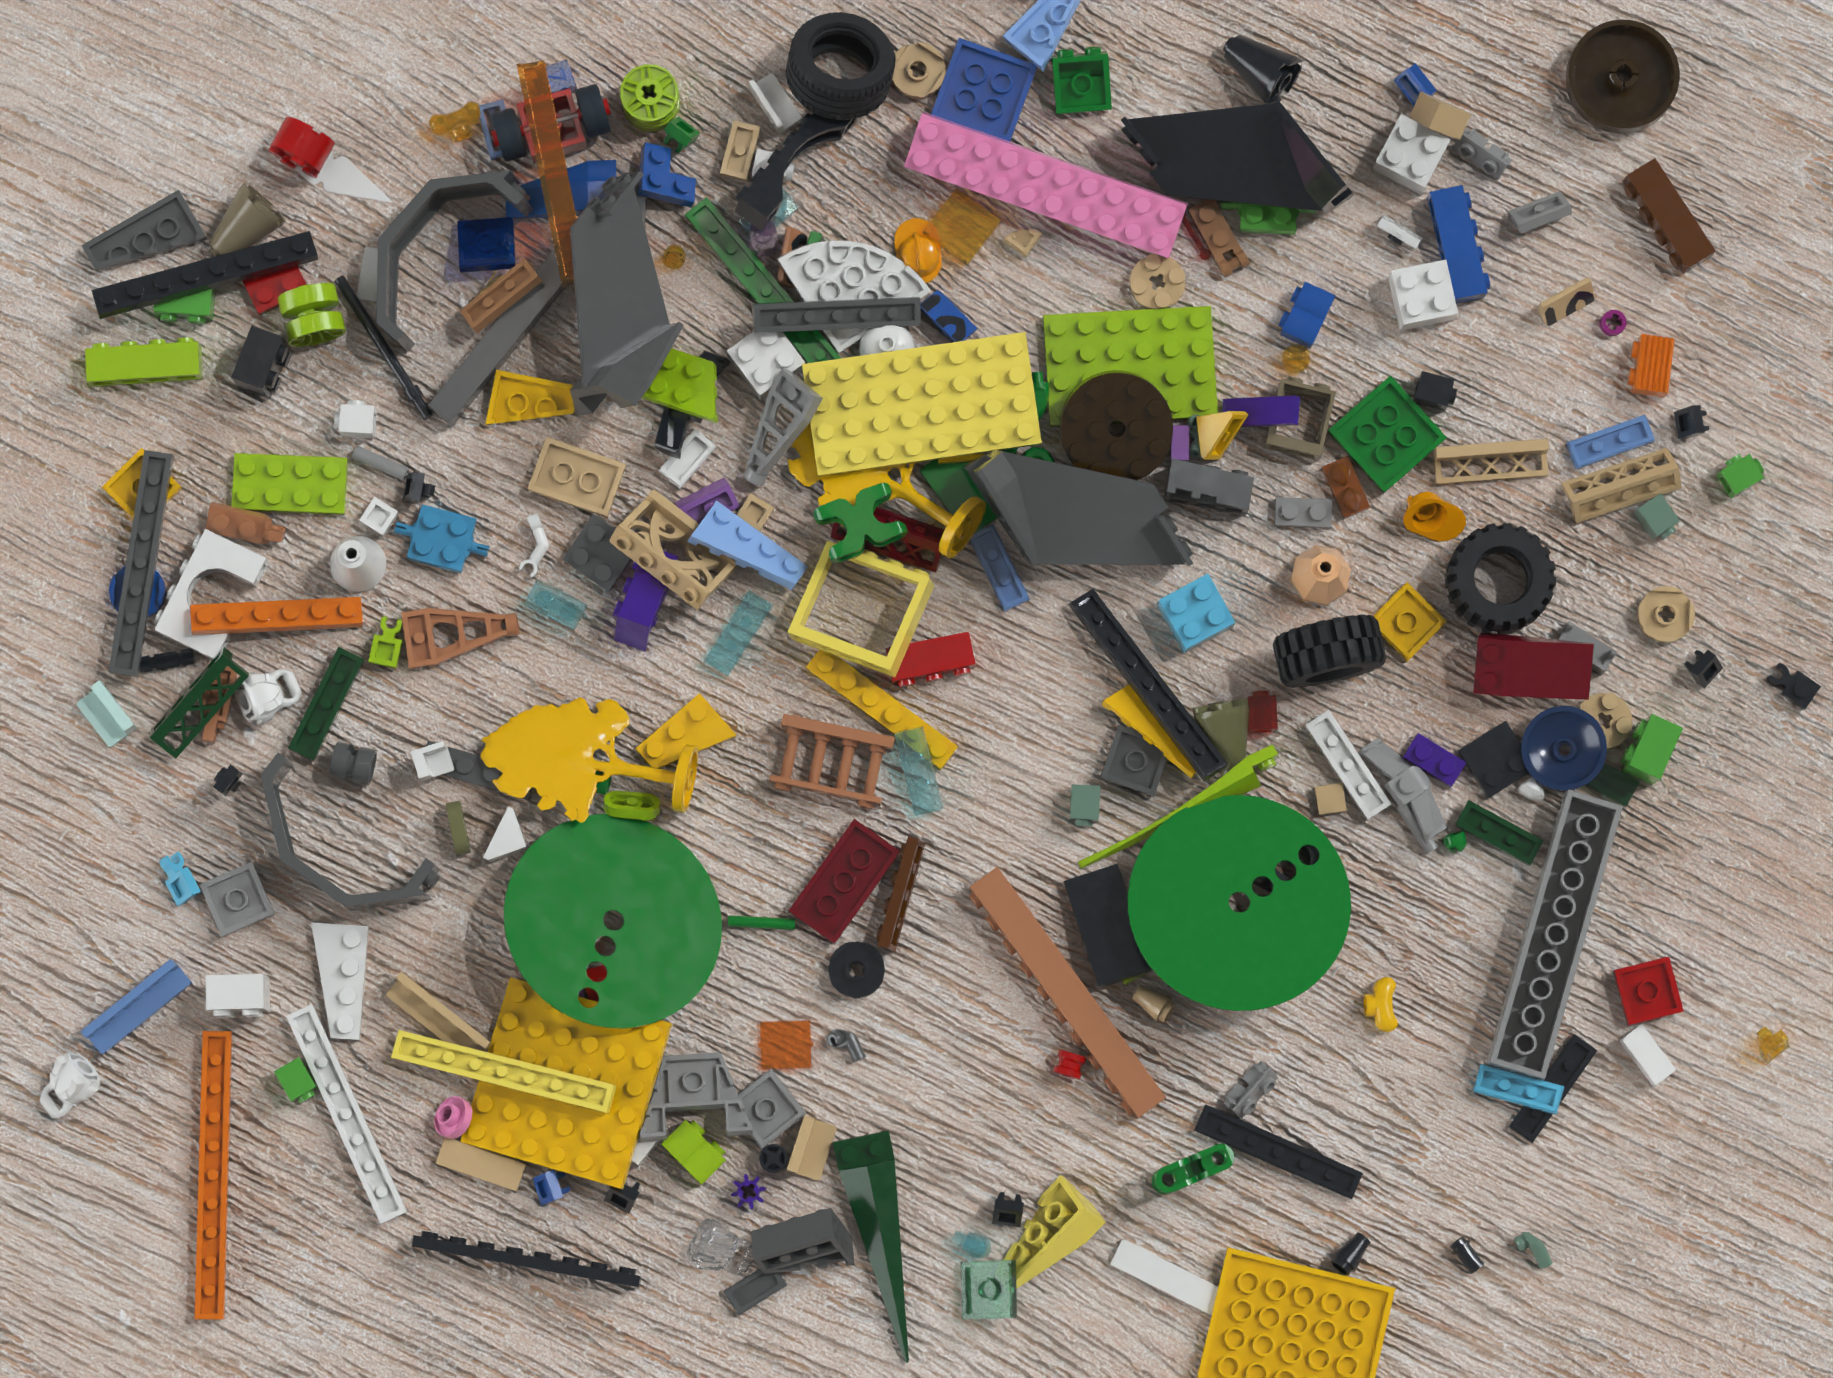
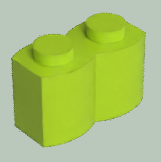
M685 1120L661 1145L702 1185L726 1161L722 1157L726 1152L715 1141L711 1144L707 1142L702 1136L705 1131L694 1120L691 1123Z

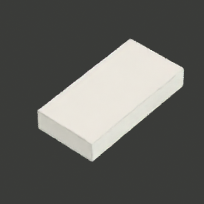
M694 429L683 442L681 458L677 459L670 456L658 471L680 490L717 447L697 429Z

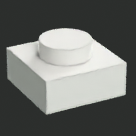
M374 497L359 521L384 537L399 512Z

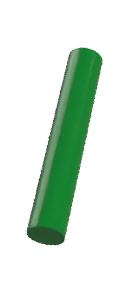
M728 915V927L795 930V919Z

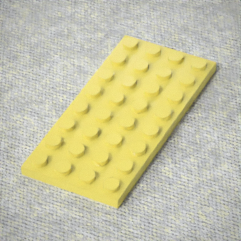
M1026 332L802 364L804 383L823 397L810 421L818 477L985 453L994 449L1006 450L1042 444Z

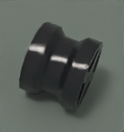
M770 1144L765 1146L760 1152L759 1161L767 1172L778 1173L786 1167L788 1156L783 1147L777 1144Z

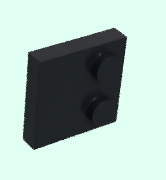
M1507 721L1502 722L1457 751L1462 760L1466 762V766L1488 799L1529 773L1523 762L1521 743Z

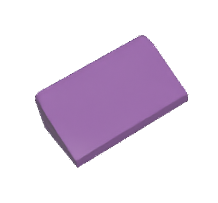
M725 478L675 502L679 509L699 524L716 501L730 511L740 507Z

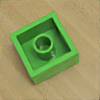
M1651 714L1646 719L1642 718L1640 722H1637L1631 735L1635 739L1634 743L1630 744L1629 748L1626 747L1620 759V763L1624 764L1621 772L1651 786L1658 782L1664 773L1683 728L1654 714Z

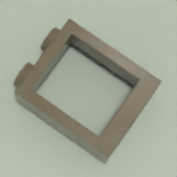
M1290 376L1287 379L1281 378L1276 396H1284L1286 392L1325 402L1316 443H1311L1275 434L1277 426H1269L1264 448L1319 461L1323 451L1336 391L1330 390L1331 387L1326 384L1314 383V386L1303 384V380Z

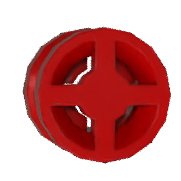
M1059 1050L1058 1065L1054 1066L1053 1072L1080 1080L1082 1075L1080 1068L1081 1065L1085 1064L1086 1057Z

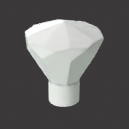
M1533 777L1522 783L1518 789L1521 795L1530 800L1542 801L1545 796L1543 785Z

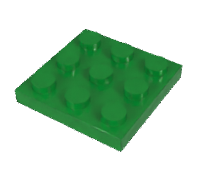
M1391 375L1327 431L1383 494L1447 439L1444 433Z

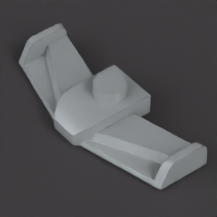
M1380 738L1375 739L1358 752L1361 757H1365L1391 779L1384 787L1399 807L1403 808L1410 804L1425 837V843L1448 829L1429 788L1430 779L1420 767L1409 764Z

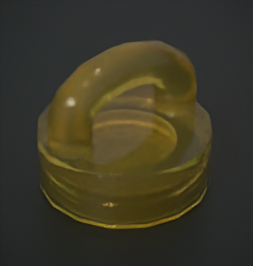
M1291 345L1286 348L1282 355L1283 367L1290 373H1302L1310 363V354L1302 345Z

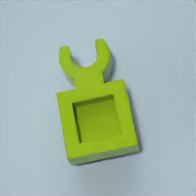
M383 616L380 622L383 635L374 634L368 662L397 669L403 641L395 639V637L401 632L403 623L401 619H398L396 627L389 629L387 628L388 618Z

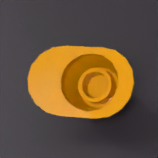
M912 218L904 221L895 233L896 257L904 262L905 266L911 267L925 283H928L938 275L942 265L937 231L930 222L924 219Z
M1425 491L1415 496L1409 495L1407 497L1408 505L1403 516V523L1411 532L1436 541H1448L1463 532L1466 526V516L1457 506L1443 501L1433 492Z

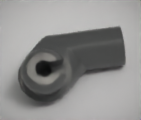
M842 1029L832 1030L828 1034V1044L832 1047L848 1050L853 1063L866 1057L856 1034Z

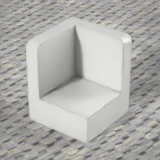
M444 741L411 751L418 777L422 781L454 771V765L447 744Z

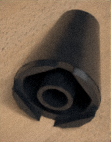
M1241 35L1229 38L1223 48V51H1225L1224 58L1266 104L1275 103L1277 100L1281 101L1282 99L1278 96L1283 90L1287 93L1291 90L1302 69V66L1298 64L1302 60L1297 56Z

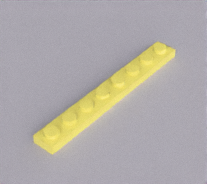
M398 1030L391 1058L608 1114L616 1090V1085L402 1030Z

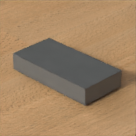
M758 1269L723 1292L739 1316L781 1290L787 1284L780 1272L764 1274L761 1269Z

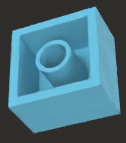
M1209 574L1159 599L1157 603L1161 614L1184 654L1233 628L1236 623Z

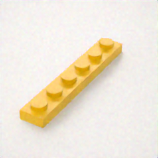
M818 650L806 666L809 672L940 770L957 750V745L840 657Z

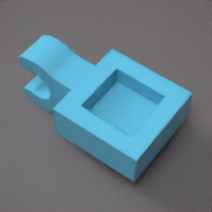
M176 852L170 858L167 855L159 861L161 868L169 877L165 884L177 906L186 904L201 892L189 868H183L184 859L180 852Z

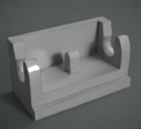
M1570 621L1557 639L1594 643L1592 670L1599 675L1606 672L1610 662L1617 654L1616 650Z

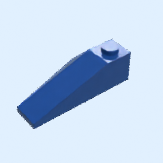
M616 160L586 161L520 185L531 198L528 202L533 210L525 217L506 201V219L579 217L586 208V205L603 191L601 188L603 183L612 176L617 177Z

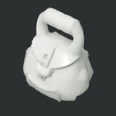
M278 669L267 674L250 672L247 679L235 691L234 695L244 718L251 724H265L274 718L278 710L297 703L302 691L292 671ZM280 676H283L292 698H284L282 689L277 682Z
M67 1052L56 1058L52 1073L49 1076L50 1082L41 1093L40 1103L51 1118H61L73 1106H77L82 1101L89 1100L98 1091L101 1077L88 1059H85L79 1053ZM53 1090L63 1102L61 1109L57 1107L49 1096V1093Z

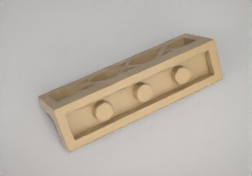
M1548 439L1436 447L1433 451L1436 485L1547 477L1549 475L1547 464ZM1540 455L1541 470L1530 471L1522 462L1527 456ZM1523 456L1520 461H1518L1515 457ZM1507 457L1516 466L1509 473H1502L1494 464L1500 458ZM1495 458V460L1492 463L1486 460ZM1468 460L1464 465L1458 462ZM1472 460H1480L1488 466L1482 475H1474L1466 468ZM1441 462H1452L1460 470L1454 477L1442 478ZM1518 467L1523 470L1522 472H1515ZM1491 469V470L1494 471L1496 474H1487V473H1488L1489 470ZM1462 471H1463V472H1464L1465 474H1467L1468 476H1459V475H1460V474L1462 473Z
M1668 448L1562 482V489L1570 501L1572 517L1576 523L1654 498L1660 493L1663 495L1682 488L1679 467ZM1663 459L1667 462V464L1661 466L1652 465L1654 462ZM1633 469L1640 470L1639 473L1634 475L1626 474L1627 471ZM1605 478L1614 479L1607 484L1599 483L1600 480ZM1578 487L1587 488L1585 491L1576 494L1572 491V489Z
M403 972L398 974L396 977L397 981L385 996L442 1041L484 1052L488 1051L492 1044L490 1041Z

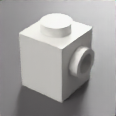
M349 400L348 404H340V412H335L334 427L339 429L341 437L375 438L377 410L375 406L365 405L364 401Z

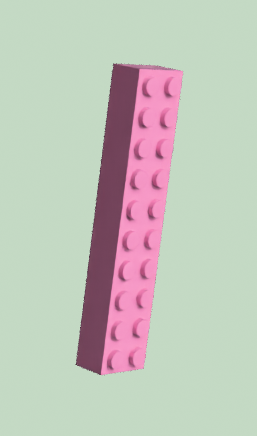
M926 112L921 114L904 167L1166 258L1170 257L1188 205L1187 202Z

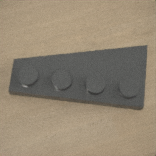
M177 190L81 246L95 270L100 271L204 241L208 238L182 194Z

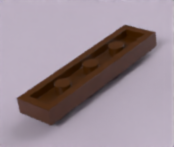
M908 836L907 842L901 846L899 858L902 860L899 870H896L893 874V892L891 897L887 898L884 907L886 917L884 924H881L877 931L876 939L879 941L878 946L887 951L896 952L926 843L918 838Z

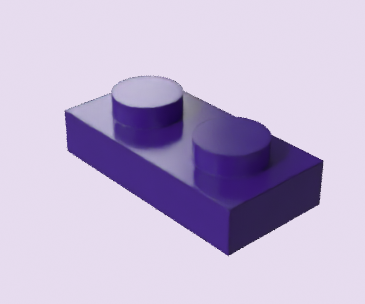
M1417 733L1403 756V759L1420 767L1424 772L1450 788L1466 764L1462 759Z

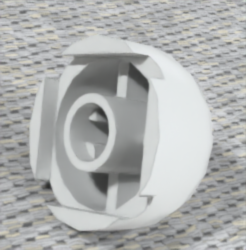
M890 325L868 328L861 338L859 353L862 356L915 348L913 337L904 326Z

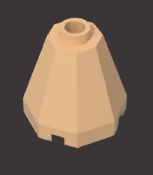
M1314 545L1295 558L1290 582L1303 601L1327 606L1347 592L1351 568L1339 550Z

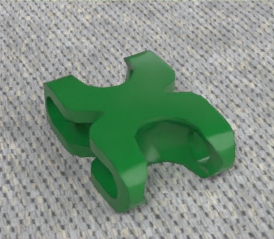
M880 483L860 490L856 495L855 506H852L846 499H836L814 510L812 515L818 524L825 525L837 522L847 530L845 539L830 548L829 558L831 562L840 563L860 556L865 549L866 540L875 547H884L907 535L908 530L903 522L895 521L884 524L877 521L873 515L876 507L888 501L891 497L892 489L888 483Z
M1226 1144L1214 1145L1157 1170L1152 1176V1187L1162 1195L1180 1190L1231 1167L1234 1162V1153ZM1214 1152L1220 1153L1223 1156L1222 1165H1216L1212 1161ZM1167 1173L1173 1177L1174 1182L1171 1187L1163 1184V1174Z

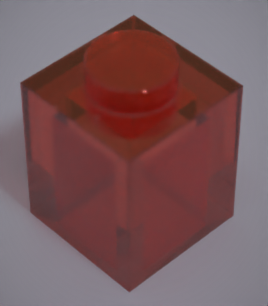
M1269 691L1252 692V696L1247 697L1249 706L1248 733L1276 732L1278 730L1276 695H1269Z

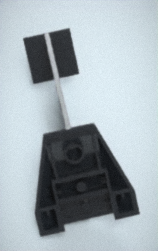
M1279 100L1272 104L1133 119L1123 117L1121 119L1125 125L1121 129L1134 145L1139 143L1142 146L1139 153L1152 167L1155 164L1157 165L1149 174L1168 196L1323 211L1326 214L1354 196L1345 182Z

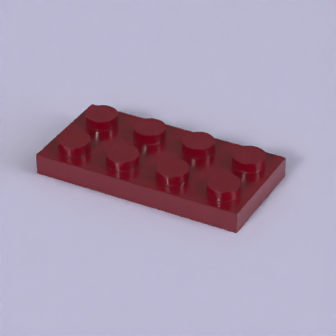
M854 819L788 912L827 940L836 944L898 857L900 850Z

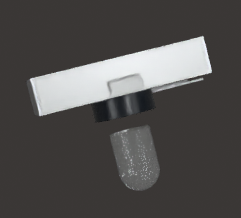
M1383 215L1377 224L1378 227L1389 233L1387 237L1399 245L1405 242L1411 248L1417 249L1423 240L1421 236L1386 215ZM1388 241L1381 252V256L1384 259H1390L1397 246Z

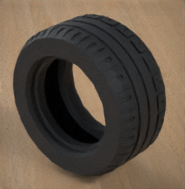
M844 12L816 16L805 22L792 39L786 64L788 87L805 108L825 118L851 120L868 115L879 108L889 93L896 62L893 45L886 34L866 18ZM826 53L845 54L862 63L868 73L861 78L852 80L835 78L823 73L815 65L813 59Z

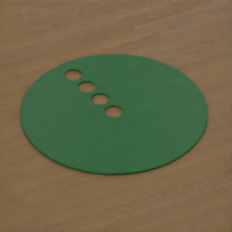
M1227 795L1190 808L1186 807L1172 815L1153 832L1141 849L1132 869L1128 889V915L1131 930L1141 954L1157 976L1181 995L1205 1006L1230 1011H1253L1277 1006L1294 999L1316 984L1329 970L1340 953L1347 936L1351 915V892L1344 865L1337 851L1324 833L1309 819L1288 806L1273 800L1256 796ZM1311 845L1317 848L1319 860L1315 864L1305 865L1299 860L1298 852L1303 846ZM1282 861H1289L1296 867V875L1289 881H1283L1276 876L1275 868ZM1267 877L1271 880L1273 891L1268 896L1261 897L1253 892L1252 883L1256 878ZM1241 892L1248 896L1250 906L1246 911L1235 912L1230 908L1229 898L1234 893Z
M597 814L589 815L585 822L582 823L575 819L550 829L539 837L519 860L509 880L504 901L506 940L513 960L523 978L553 1008L566 1016L593 1026L621 1029L634 1028L655 1023L676 1013L687 1005L705 985L714 969L721 946L722 916L720 904L706 870L696 856L672 834L656 825L639 819ZM608 911L619 912L624 920L622 928L615 931L608 929L603 922L605 913ZM607 936L614 941L615 951L612 955L602 956L596 951L595 942L599 937ZM599 962L605 966L607 976L603 981L594 982L589 979L586 970L590 963ZM591 988L597 992L599 1001L595 1007L586 1008L579 1003L578 994L582 989Z

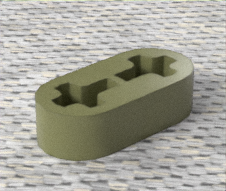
M461 801L446 803L456 855L471 853Z

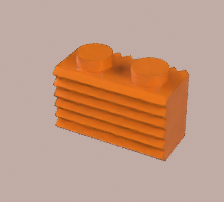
M1641 334L1638 341H1633L1631 358H1635L1634 369L1630 368L1627 381L1628 385H1632L1631 393L1665 398L1669 390L1674 338Z

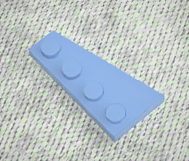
M718 501L714 503L687 541L695 546L698 543L710 548V553L717 556L723 554L736 560L735 564L743 568L751 567L758 570L760 576L790 590L793 589L808 568L799 559Z

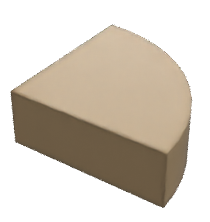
M1033 229L1018 230L1006 236L1003 242L1026 258L1042 237V233Z

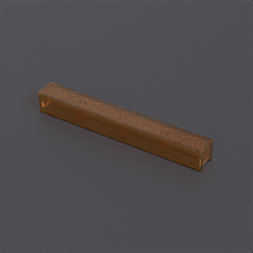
M545 60L527 64L519 63L516 65L562 288L567 285L574 284L570 227L577 219Z

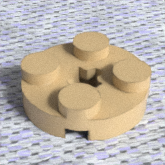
M922 42L909 46L905 45L895 53L896 62L892 83L902 95L912 99L925 100L941 88L945 77V63L941 53L935 47ZM923 65V72L925 74L914 77L911 67Z
M1149 254L1138 261L1132 269L1129 279L1132 296L1145 309L1170 308L1176 305L1183 295L1185 273L1180 265L1171 257L1166 258L1157 254ZM1152 277H1162V282L1165 286L1153 289V282L1150 279Z
M1660 586L1647 593L1639 603L1637 610V620L1643 635L1659 643H1672L1681 639L1691 629L1695 619V609L1691 600L1680 589L1672 586ZM1663 607H1667L1668 612L1673 613V618H1669L1668 622H1664L1663 618L1658 615V612L1663 611Z
M1613 693L1591 695L1589 700H1584L1579 706V709L1586 711L1597 721L1599 720V714L1610 717L1611 720L1608 723L1610 727L1606 729L1604 726H1601L1606 737L1607 750L1615 748L1624 742L1632 730V714L1628 705Z

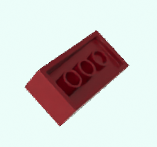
M1481 632L1477 644L1473 693L1509 697L1589 700L1594 643Z

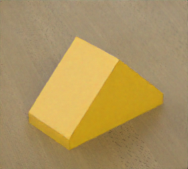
M1227 411L1197 416L1201 457L1204 460H1220L1248 417V414L1245 411Z

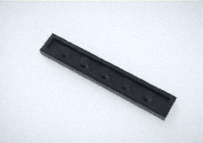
M1206 1104L1194 1129L1197 1133L1349 1199L1353 1198L1363 1175L1360 1171Z

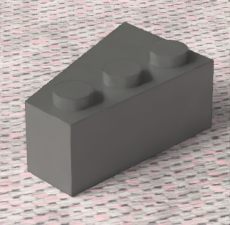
M1172 458L1168 470L1164 501L1247 515L1254 477L1248 476L1246 471L1232 470L1229 472L1221 470V468L1216 466H1203Z
M832 1208L820 1209L808 1215L793 1217L787 1221L765 1225L760 1229L751 1231L753 1260L764 1274L800 1271V1266L818 1264L819 1269L828 1268L827 1263L845 1261L846 1266L855 1265L852 1236Z

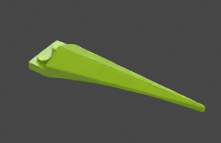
M1272 744L1248 755L1204 791L1160 820L1130 837L1078 861L1080 868L1082 869L1150 838L1163 822L1186 807L1190 808L1227 795H1243L1261 787L1255 769L1259 768L1263 772L1277 765L1275 760L1280 757L1275 746Z

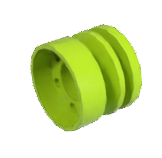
M653 64L635 67L624 77L620 86V99L628 122L634 128L643 132L664 130L669 121L675 119L680 111L679 89L675 78L667 69ZM654 91L655 98L648 97L645 99V92L650 94Z

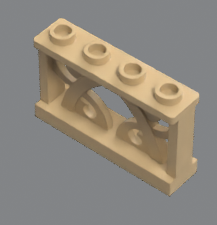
M655 489L616 527L609 540L618 550L622 551L697 610L734 573L738 566L735 564L736 560L723 554L717 556L710 553V548L699 543L695 546L687 542L699 523ZM644 515L650 522L647 524L639 521V519ZM638 528L646 532L640 531L638 533H635L631 529ZM660 539L679 542L686 548V555L689 561L668 559L662 550ZM711 569L719 573L714 579L709 573ZM699 573L704 577L706 586L698 582L700 580Z

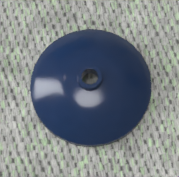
M1556 706L1541 712L1529 723L1522 738L1521 752L1526 769L1537 782L1553 790H1575L1590 783L1602 770L1607 755V741L1602 727L1589 713L1572 706ZM1561 746H1568L1570 748L1568 755L1564 756L1559 753Z

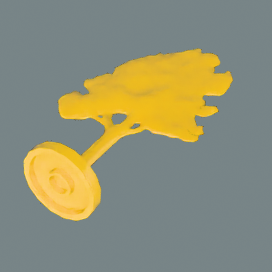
M810 423L790 446L795 448L800 455L797 459L787 460L790 473L806 487L812 486L819 480L824 483L823 490L825 494L818 498L819 506L836 499H846L852 506H855L856 495L860 490L880 483H888L892 489L889 500L894 498L904 499L946 526L939 542V552L948 559L955 557L968 544L985 514L986 503L977 496L965 501L955 514L952 515L914 489L909 479L915 463H909L908 468L906 467L907 464L818 477ZM892 468H898L901 472V484L890 479L888 476V472Z
M582 697L572 700L567 704H562L560 707H556L553 704L545 706L535 705L531 709L520 712L516 717L509 718L508 723L482 738L485 748L481 752L480 758L487 767L496 768L503 773L498 779H493L492 781L500 792L516 798H524L531 787L537 790L538 795L542 797L537 804L541 811L555 807L558 800L567 810L564 815L568 816L571 821L576 819L580 823L585 822L589 816L588 810L597 790V782H603L612 775H625L673 784L672 808L675 812L685 813L693 794L698 767L697 746L687 744L683 747L676 772L627 763L621 760L615 754V737L619 736L624 728L629 726L630 720L626 711L617 701L612 699L597 702L598 712L596 714L589 710L587 701ZM595 750H603L610 759L609 762L595 760L592 756ZM596 771H602L603 775H596L595 773Z

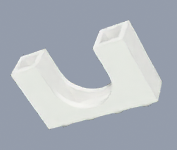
M205 529L202 535L198 534L192 545L194 552L190 560L185 559L179 571V574L182 576L178 584H173L169 589L166 597L169 601L164 610H159L153 624L156 625L154 630L158 634L213 660L223 647H227L231 637L228 634H191L190 605L191 594L195 585L209 574L226 573L257 587L269 561L265 557Z

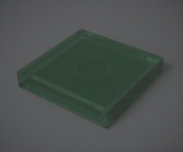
M1016 1260L961 1262L962 1319L1017 1318Z

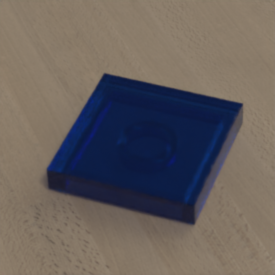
M513 217L457 221L460 273L512 269L516 265Z

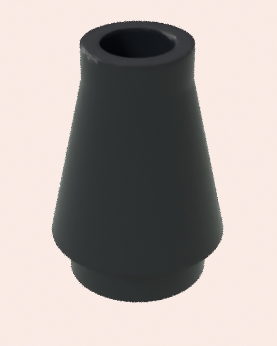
M1357 1232L1354 1237L1332 1254L1331 1264L1339 1272L1349 1276L1351 1272L1356 1271L1371 1242L1363 1234Z

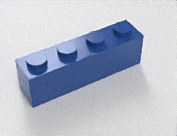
M1463 185L1431 191L1427 201L1441 260L1447 261L1456 304L1485 298L1488 293L1487 289H1490V280L1488 273H1483L1481 263L1484 262L1482 247L1477 246L1475 236L1478 235V229L1475 219H1470L1468 209L1472 208L1469 192L1464 193Z

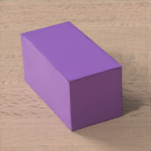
M1173 425L1170 463L1172 458L1189 461V426Z

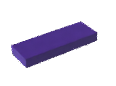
M1300 397L1223 399L1222 412L1245 411L1248 417L1240 428L1298 425Z

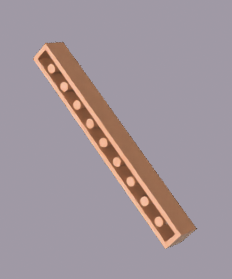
M998 866L971 885L969 888L972 892L969 895L970 900L977 909L983 907L989 915L985 920L994 932L1000 930L1005 937L1002 943L1011 955L1016 953L1022 961L1019 966L1028 978L1033 976L1039 985L1036 987V990L1045 1002L1050 999L1056 1007L1053 1010L1054 1015L1062 1025L1067 1022L1073 1030L1069 1035L1079 1048L1084 1045L1089 1052V1055L1086 1057L1096 1071L1100 1068L1107 1078L1103 1081L1111 1093H1119L1124 1100L1120 1105L1129 1117L1135 1115L1138 1119L1163 1101L1166 1096Z

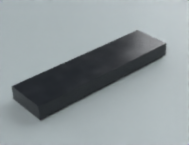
M1575 1034L1571 1036L1547 1071L1546 1078L1543 1080L1564 1086L1560 1103L1598 1051ZM1522 1106L1508 1127L1532 1144L1553 1114Z

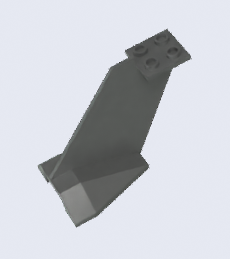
M641 171L608 178L601 187L603 191L586 205V208L570 227L582 374L570 392L575 412L579 416L594 413L607 395L620 408L635 406L651 386L684 326L681 322L669 323L634 187L644 176Z
M996 449L963 466L1025 561L1033 566L1037 564L1190 566L1193 564L1190 556L1193 555L1190 547L1184 540L1181 541L1175 535V532L1178 531L1176 525L1170 517L1160 514L1169 507L1154 484Z

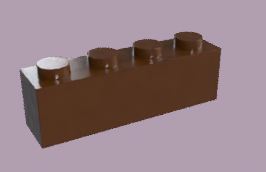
M1656 158L1625 177L1623 180L1625 193L1631 200L1635 199L1639 205L1638 211L1640 216L1646 223L1650 222L1655 232L1653 234L1660 246L1665 245L1670 253L1669 260L1675 269H1680L1685 274L1713 256L1716 250Z

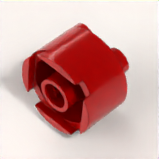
M286 117L274 137L268 152L281 158L280 162L292 169L299 166L303 168L302 172L312 178H317L335 142L321 132L319 134L312 130L313 127L293 117Z

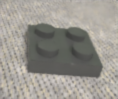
M593 513L562 560L609 592L632 559L610 543L609 540L616 527L597 513Z
M1118 725L1100 779L1154 797L1167 758L1163 756L1164 753L1154 744L1150 745L1143 739V735L1138 731Z

